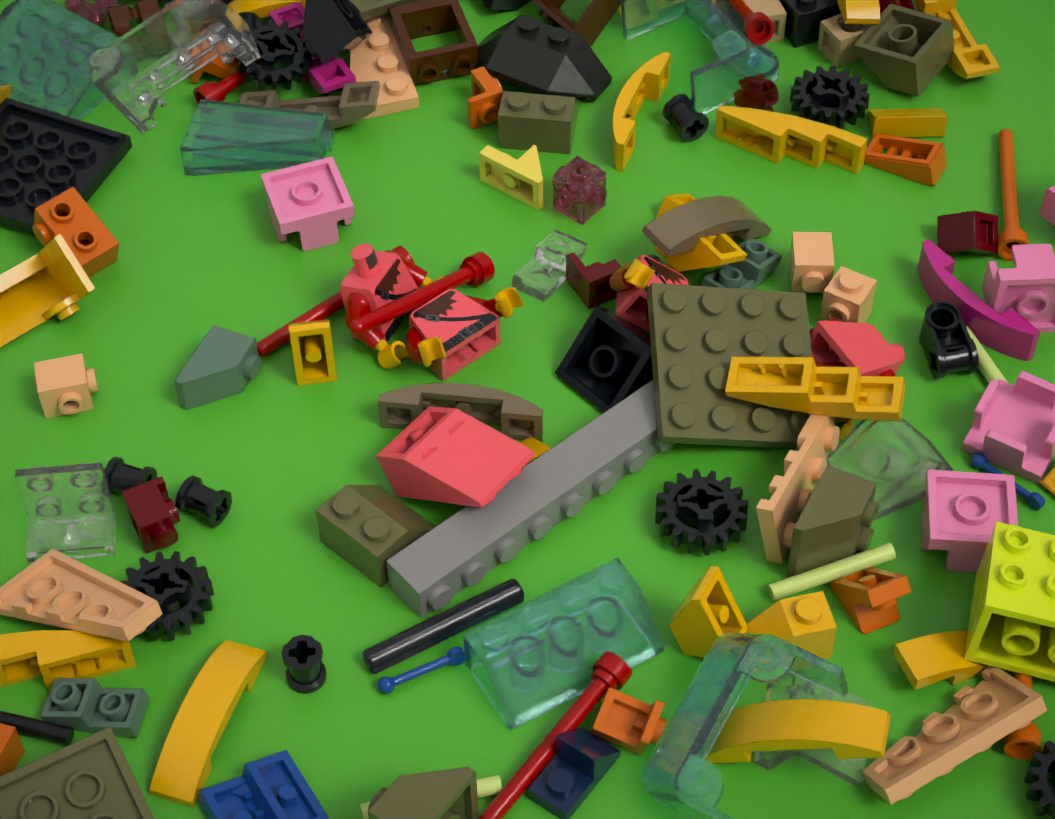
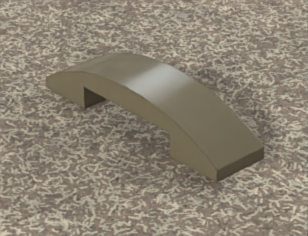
M379 81L344 84L342 95L280 100L276 90L244 92L241 95L235 117L237 122L275 132L309 133L336 129L357 122L374 112L381 86Z
M714 196L697 199L675 207L646 224L642 232L666 256L693 251L699 238L735 231L743 240H748L751 237L757 238L769 235L771 228L740 200L726 196Z
M430 383L391 390L380 394L378 398L380 427L404 430L429 406L456 408L484 424L501 426V433L514 440L523 441L533 437L540 442L543 441V410L521 397L494 388L462 383Z

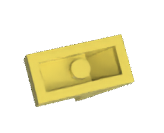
M489 145L479 152L481 181L537 210L543 207V176L536 145H533L518 160Z

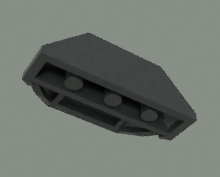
M520 15L491 32L478 45L480 67L484 66L491 76L539 94L575 98L584 97L585 100L595 101L612 83V76L582 36L568 32L566 29L540 22L532 17Z

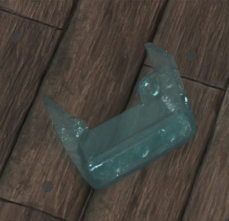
M621 0L623 37L626 41L683 15H687L713 43V54L718 60L690 72L691 100L697 112L706 114L719 108L720 105L728 104L774 82L779 76V58L765 43L754 44L743 32L744 22L724 0Z
M737 632L722 634L710 646L664 729L662 736L644 765L642 784L645 790L656 802L689 819H734L715 809L723 794L724 781L718 768L707 761L706 758L749 679L752 678L761 683H774L784 678L790 672L839 697L845 698L848 687L843 668L774 635Z

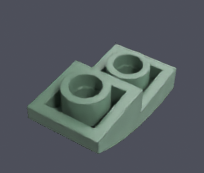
M751 237L738 245L747 253L744 261L721 266L705 276L701 286L755 290L779 264L782 255L770 249L765 243Z
M54 678L40 717L44 721L70 726L78 731L97 733L111 726L115 736L137 737L150 698L143 688H102L95 678Z

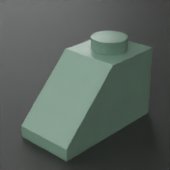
M213 325L174 381L180 408L188 410L242 393L249 381L258 376L261 369L262 359L258 353L256 338Z

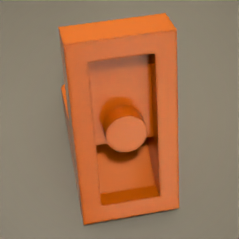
M874 567L829 582L832 591L862 634H868L897 622L900 619V614L896 605L898 603L896 598L911 593L907 575Z

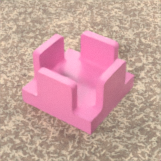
M333 156L260 174L262 187L267 197L270 220L279 242L287 241L286 234L298 231L303 251H309L339 242L338 221L342 220L344 226L352 224L351 218L355 217L354 205Z
M1013 245L1011 256L1015 268L998 269L997 261H988L982 284L985 302L998 314L1013 308L1037 328L1040 333L1055 332V255L1052 245Z
M1020 371L1016 379V385L999 378L997 381L991 379L974 410L972 427L963 442L962 451L971 455L981 453L986 457L987 462L1040 484L1039 482L1043 479L1055 456V384L1024 371Z
M927 469L925 477V502L921 515L922 550H947L945 569L947 571L977 573L996 521L1018 526L1015 477L1008 474Z

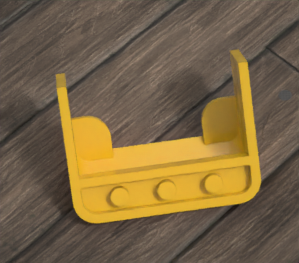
M61 234L54 237L36 255L0 274V348L56 315L62 321L80 310L77 302L95 289Z

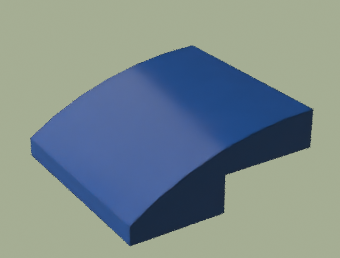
M287 750L246 763L242 776L202 789L198 797V803L207 819H329Z

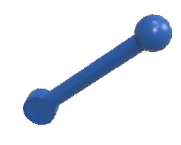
M981 453L974 454L970 459L971 465L975 469H983L987 473L1003 474L989 464L986 457ZM1015 482L1016 493L1026 499V503L1031 509L1037 511L1044 506L1045 500L1039 493H1030Z
M453 647L447 652L446 656L393 678L388 676L380 678L377 682V688L381 693L389 694L394 690L395 686L448 664L453 666L462 664L466 659V654L461 647Z

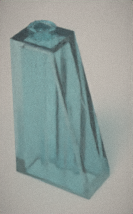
M200 99L180 146L185 175L197 176L283 169L323 159L327 151H332L334 130L329 129L328 116L325 113Z

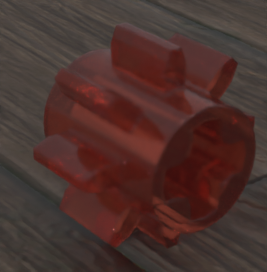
M763 73L748 76L738 81L741 88L734 93L736 107L774 112L772 105L779 101V93L773 81L764 79Z

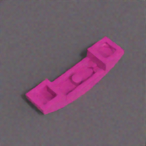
M301 2L268 12L269 19H274L276 26H281L284 21H287L289 30L292 31L297 27L301 30L303 29L305 8ZM312 56L309 74L303 73V79L315 91L321 94L342 88L346 83H356L355 75L342 58L323 63L321 58L317 60Z
M929 239L923 241L917 270L921 283L932 302L945 301L956 306L961 313L965 326L972 330L981 344L1019 360H1031L1034 356L1040 331L1013 308L998 314L952 275L955 260Z

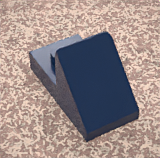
M583 727L559 734L556 737V755L528 788V798L559 819H570L620 757L621 751L598 736L591 734L590 731Z

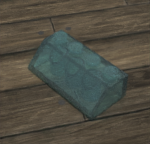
M619 558L463 634L465 665L510 731L582 694L592 681L591 674L594 672L592 668L594 663L605 651L618 655L632 668L663 652L665 647L642 588Z

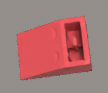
M429 406L376 455V458L396 496L482 508L495 499L496 494L511 479H514L522 472L523 467L535 454L532 449L459 409Z

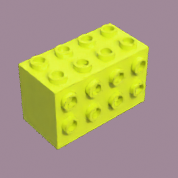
M996 521L975 576L964 660L1055 682V535Z

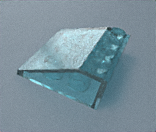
M15 0L6 6L0 14V86H12L10 99L78 120L137 75L130 42L52 0Z

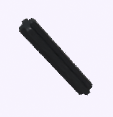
M516 579L507 580L365 649L362 652L364 663L372 674H377L524 601L523 589Z

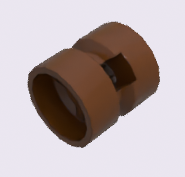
M138 0L132 8L126 3L107 8L112 33L119 52L138 48L141 41H144L147 45L167 41L165 26L157 0ZM136 18L139 31L131 32L129 20Z

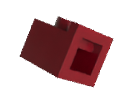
M162 476L122 491L128 517L146 554L160 548H167L178 541V533L174 524L180 522V517L173 500L168 497L166 484Z

